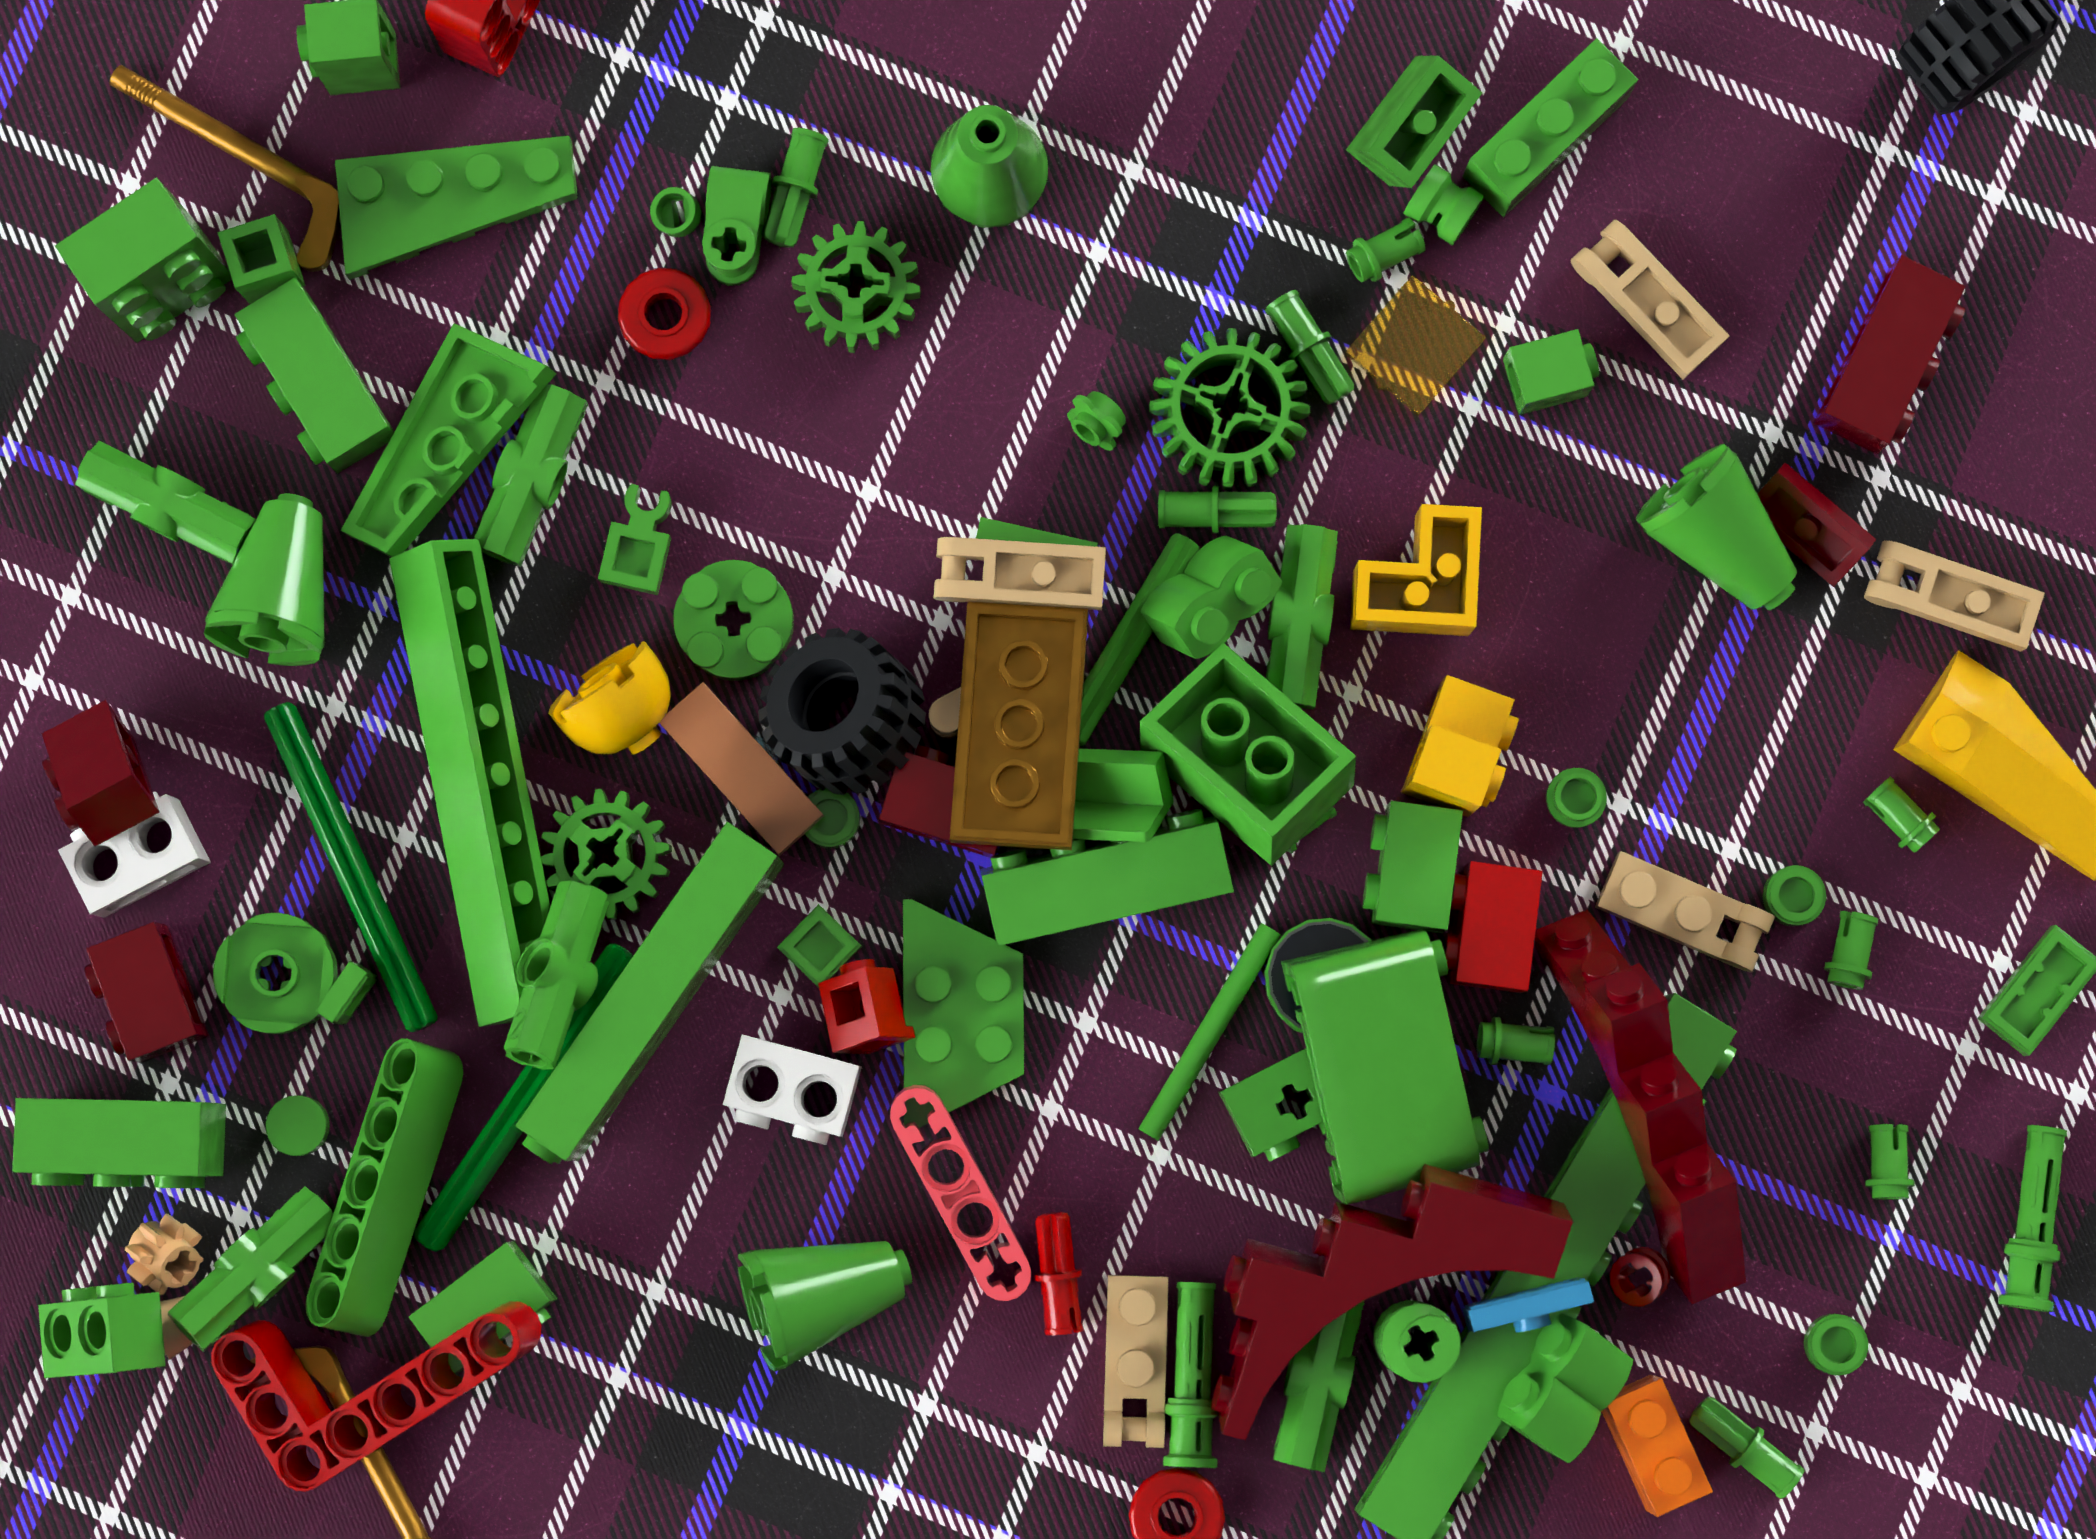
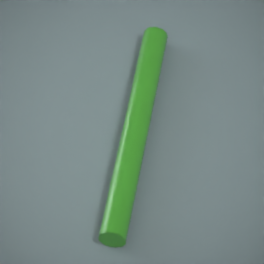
M1260 923L1138 1130L1157 1141L1160 1140L1266 962L1271 949L1279 940L1281 935L1278 932Z

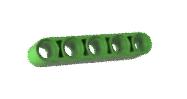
M399 1039L387 1050L308 1290L306 1314L309 1321L315 1326L366 1337L375 1334L382 1327L390 1308L462 1083L463 1063L454 1052L411 1039Z

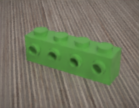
M1195 809L1166 817L1168 826L1158 828L1153 838L1148 842L1105 840L1086 845L1085 839H1073L1072 850L1050 849L1051 853L1027 858L1025 849L992 856L990 858L992 866L982 868L981 876L997 945H1006L1234 892L1217 819L1215 816L1203 818L1202 809Z

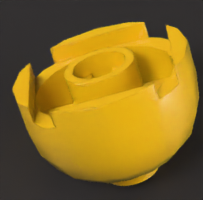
M642 641L638 648L633 643L611 654L584 673L581 677L585 682L579 687L578 694L573 697L568 689L564 690L550 706L548 713L561 731L575 745L591 753L611 755L628 748L634 755L649 747L661 735L656 725L664 718L668 711L671 697L669 679L661 662L647 643Z

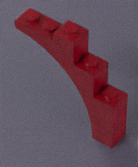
M1588 909L1536 929V949L1556 977L1576 1012L1600 1060L1620 1107L1647 1185L1658 1228L1662 1256L1670 1267L1671 1276L1691 1304L1746 1283L1736 1181L1707 1143L1702 1090L1673 1053L1667 998L1640 963L1632 966L1629 965Z
M1424 1164L1419 1181L1411 1180L1403 1196L1401 1216L1407 1217L1406 1220L1351 1205H1344L1336 1201L1330 1220L1321 1218L1315 1232L1312 1253L1318 1255V1258L1247 1239L1242 1257L1232 1256L1224 1281V1291L1230 1292L1234 1315L1248 1319L1239 1318L1235 1324L1229 1353L1236 1355L1230 1376L1220 1375L1213 1394L1212 1410L1219 1412L1222 1434L1246 1440L1264 1397L1289 1361L1327 1324L1370 1297L1412 1280L1456 1271L1508 1270L1555 1278L1573 1224L1565 1204Z

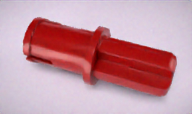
M1064 1212L1044 1213L1038 1216L1035 1221L1040 1272L1034 1274L1035 1281L1041 1283L1045 1335L1073 1334L1072 1330L1075 1333L1082 1332L1083 1324L1079 1307L1077 1280L1078 1277L1082 1276V1269L1075 1268L1070 1217Z

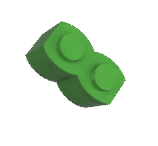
M1227 535L1221 536L1208 542L1196 552L1189 561L1184 574L1173 576L1155 588L1144 602L1140 613L1161 643L1194 659H1199L1213 653L1222 643H1225L1234 632L1239 620L1249 618L1265 608L1277 594L1282 580L1262 550Z
M1560 1313L1551 1321L1550 1325L1545 1326L1539 1333L1529 1365L1507 1384L1498 1408L1497 1417L1546 1452L1569 1464L1584 1450L1598 1426L1601 1411L1622 1390L1631 1372L1634 1359L1588 1325L1564 1313Z

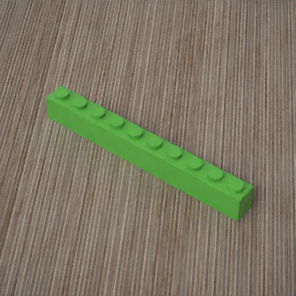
M1678 994L1665 995L1668 1001L1673 1053L1702 1090L1710 1076L1718 1080L1730 1065L1737 1049L1729 1044L1737 1031ZM1611 1086L1544 1195L1545 1198L1563 1202L1573 1220L1555 1278L1499 1270L1481 1301L1576 1277L1584 1278L1586 1281H1589L1590 1285L1594 1286L1604 1274L1612 1258V1255L1605 1250L1617 1230L1626 1234L1634 1224L1643 1207V1203L1636 1198L1646 1183L1635 1147ZM1577 1306L1549 1313L1550 1320L1552 1321L1560 1313L1576 1319L1581 1307ZM1508 1323L1473 1332L1467 1330L1465 1325L1459 1335L1461 1339L1460 1353L1453 1368L1442 1378L1431 1381L1354 1510L1358 1515L1397 1539H1444L1455 1518L1454 1515L1448 1512L1450 1506L1460 1491L1468 1495L1473 1490L1485 1470L1486 1463L1479 1458L1492 1438L1497 1442H1501L1511 1426L1497 1417L1498 1408L1507 1384L1529 1365L1537 1337L1544 1327L1516 1333L1513 1323Z

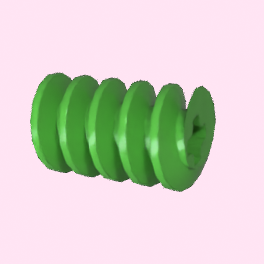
M1412 1300L1392 1304L1381 1313L1374 1327L1373 1344L1377 1357L1387 1369L1408 1381L1427 1383L1440 1379L1453 1368L1459 1357L1461 1339L1456 1324L1450 1320L1445 1312L1430 1304ZM1412 1327L1428 1335L1420 1341L1423 1349L1420 1354L1403 1347L1411 1341L1408 1330Z

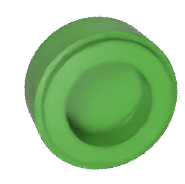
M827 788L824 790L819 789L808 796L824 817L805 833L807 838L817 846L829 849L839 848L849 843L857 834L860 826V811L854 799L848 793L845 795L833 794Z
M1793 865L1776 871L1769 877L1763 889V903L1766 911L1775 916V921L1786 926H1800L1813 921L1820 915L1826 902V889L1823 881L1813 870L1804 866Z
M295 1095L281 1099L271 1108L266 1120V1133L269 1141L278 1151L290 1156H304L317 1151L326 1141L330 1129V1121L325 1108L318 1101L307 1096Z
M1826 1314L1814 1320L1808 1327L1804 1336V1350L1808 1360L1816 1369L1831 1375H1846L1858 1369L1864 1362L1868 1352V1339L1862 1326L1853 1318L1841 1314Z

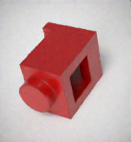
M873 959L857 960L840 966L841 975L818 983L832 1053L871 1054L915 1038L913 1026H906L894 968L876 967L875 960Z

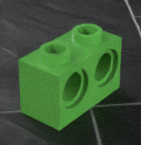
M134 1282L62 1290L63 1302L38 1305L44 1378L116 1373L166 1366L159 1292L135 1294Z

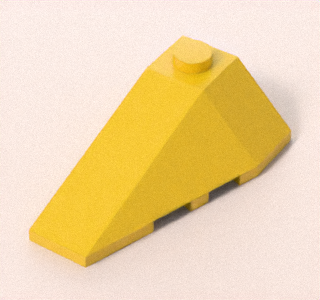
M1960 650L1957 651L1893 750L2082 874L2096 881V789L2009 682Z

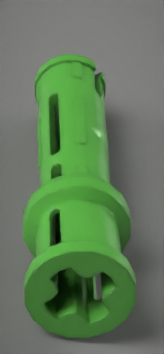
M2027 1125L2028 1135L2015 1238H2009L2008 1244H2005L2004 1253L2010 1259L2006 1292L1999 1295L1998 1304L2026 1310L2054 1312V1303L2049 1300L2053 1263L2060 1261L2061 1252L2058 1251V1245L2052 1244L2067 1130L2048 1126Z
M1177 1282L1174 1398H1168V1404H1165V1414L1170 1416L1169 1454L1163 1456V1466L1217 1468L1218 1459L1212 1456L1213 1418L1219 1416V1412L1212 1410L1211 1400L1214 1290H1216V1283Z

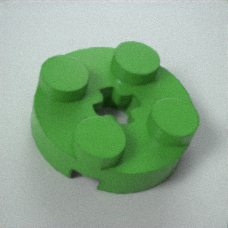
M742 560L716 562L686 579L674 608V630L680 647L695 666L722 680H747L763 674L780 658L782 652L786 650L794 629V615L790 599L775 576L765 568H760L751 562ZM736 604L741 613H750L751 620L750 623L741 625L740 635L729 636L727 627L717 626L718 616L726 614L727 606Z
M266 913L245 921V924L238 927L231 936L228 935L216 954L213 980L215 991L222 1004H225L229 1013L237 1018L238 1022L254 1031L284 1034L297 1031L307 1024H312L320 1019L321 1015L315 1012V1010L338 978L336 957L325 934L317 930L306 920L283 913ZM281 956L283 957L284 967L291 969L290 981L282 982L280 990L271 991L270 981L261 979L260 971L262 967H270L272 965L273 957Z

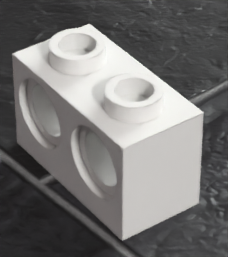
M153 792L159 809L158 814L97 846L92 844L81 828L70 834L73 842L58 851L90 914L105 918L211 863L179 799L167 794L159 797L157 792ZM166 821L172 831L171 842L163 851L152 853L147 845L148 831L154 824ZM112 849L118 859L117 869L109 879L99 881L93 871L94 860L102 851Z
M742 1034L723 1105L736 1108L734 1121L768 1130L771 1118L795 1124L792 1133L793 1137L827 1145L830 1134L840 1137L844 1135L862 1067ZM769 1067L778 1077L777 1092L767 1101H755L746 1090V1079L754 1069ZM818 1082L830 1084L837 1095L835 1109L825 1117L812 1116L804 1106L806 1090Z

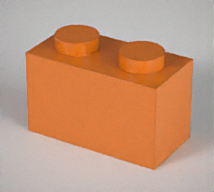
M1650 1374L1624 1386L1617 1397L1602 1410V1414L1645 1510L1659 1517L1712 1493L1713 1490L1663 1379Z

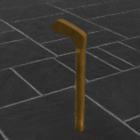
M119 65L114 70L109 82L112 87L128 94L133 99L154 109L157 113L309 200L313 207V214L307 234L296 258L298 264L308 271H321L328 267L332 258L340 222L338 191L331 184L299 168L177 96L139 76L125 66Z
M311 1346L293 1349L307 1373L312 1375L322 1386L334 1409L355 1397L336 1354L329 1347ZM256 1357L251 1359L250 1362L256 1364ZM354 1415L353 1423L356 1431L367 1439L368 1430L366 1424L361 1418ZM380 1447L363 1458L361 1461L402 1539H430L384 1449Z

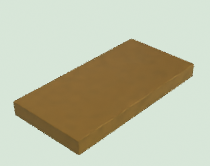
M967 602L950 829L951 843L1072 850L1088 609Z

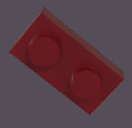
M1786 462L1757 493L1783 545L1833 587L1876 541V538Z

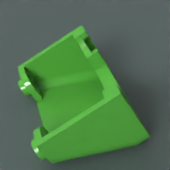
M1420 929L1281 961L1287 990L1292 991L1296 1006L1301 1005L1302 1008L1295 1010L1297 1022L1301 1024L1327 1139L1324 1141L1327 1152L1336 1157V1160L1331 1161L1332 1166H1328L1334 1196L1344 1205H1349L1405 1189L1411 1180L1419 1181L1424 1164L1455 1173L1479 1166V1154L1488 1152V1141L1481 1117L1472 1118L1440 981V976L1448 975L1447 960L1440 939L1430 941L1427 932Z

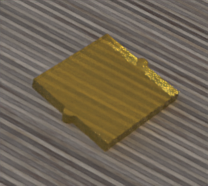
M1412 275L1346 350L1345 354L1377 381L1376 388L1378 390L1384 391L1387 389L1419 416L1487 337L1454 310L1455 303L1448 300L1444 302Z

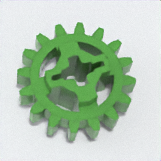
M858 221L854 229V235H846L838 223L833 225L834 240L827 243L816 234L812 238L817 252L815 256L800 253L797 258L799 265L807 273L806 275L792 276L793 289L806 292L805 295L794 300L797 313L812 311V314L805 322L806 329L812 333L824 327L826 329L824 334L826 346L831 348L838 338L842 337L846 338L849 353H855L859 340L867 339L869 345L875 351L879 349L880 341L878 335L884 331L894 339H898L901 336L896 323L898 318L913 321L915 317L914 309L905 302L906 300L920 298L921 290L919 285L906 282V280L919 274L916 262L901 263V260L907 253V246L903 241L891 247L887 246L888 229L881 227L874 237L867 236L864 221ZM847 252L846 258L833 269L824 268L832 259ZM870 253L881 258L891 268L895 277H891L889 273L878 272L870 262ZM853 277L864 278L866 288L861 289L859 298H851L848 294L847 287L852 285ZM818 298H823L827 302H834L842 311V321L828 314L821 306ZM878 306H889L882 315L866 322V317Z
M595 789L594 804L588 806L577 795L572 797V805L575 812L568 817L566 814L556 810L553 817L561 825L558 833L543 832L541 837L554 846L553 853L541 856L542 865L555 867L556 873L546 881L547 886L555 889L558 882L573 880L581 884L593 885L597 888L603 881L620 880L628 887L619 892L608 894L607 919L617 920L618 905L625 904L634 914L640 912L637 896L643 892L647 896L656 899L659 893L651 884L653 877H669L670 874L667 868L658 864V856H664L672 852L670 844L656 842L655 837L666 828L661 820H657L647 824L644 820L648 816L651 807L643 801L633 810L629 809V794L624 791L619 792L614 803H608V798L602 789ZM612 815L620 817L619 820L616 819L608 828L591 829L585 824L586 821L598 816ZM639 833L645 845V861L642 870L634 864L632 845L639 838ZM570 840L578 845L579 865L573 871V876L567 864V849ZM616 840L618 844L614 848V853L619 857L617 864L611 867L603 863L596 869L594 866L599 858L593 852L595 846L599 842L605 846H610Z

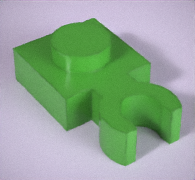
M631 484L625 494V507L630 515L629 524L625 525L611 521L598 580L600 583L658 595L672 538L670 534L657 532L656 528L658 524L662 523L669 516L672 500L669 492L662 490L656 508L650 511L641 510L638 507L641 489L639 485Z

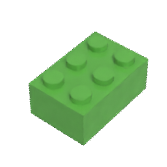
M157 177L55 245V248L94 305L136 343L144 338L147 341H151L163 336L175 326L177 322L175 317L193 305L200 308L212 303L225 292L226 287L224 284L232 280L229 268L198 223Z
M1222 643L1139 721L1140 751L1163 752L1168 776L1271 866L1354 786L1356 755L1225 643Z
M16 1098L12 1172L32 1173L31 1185L84 1186V1175L93 1174V1186L144 1187L145 1175H155L154 1188H205V1176H223L226 1104L182 1101Z

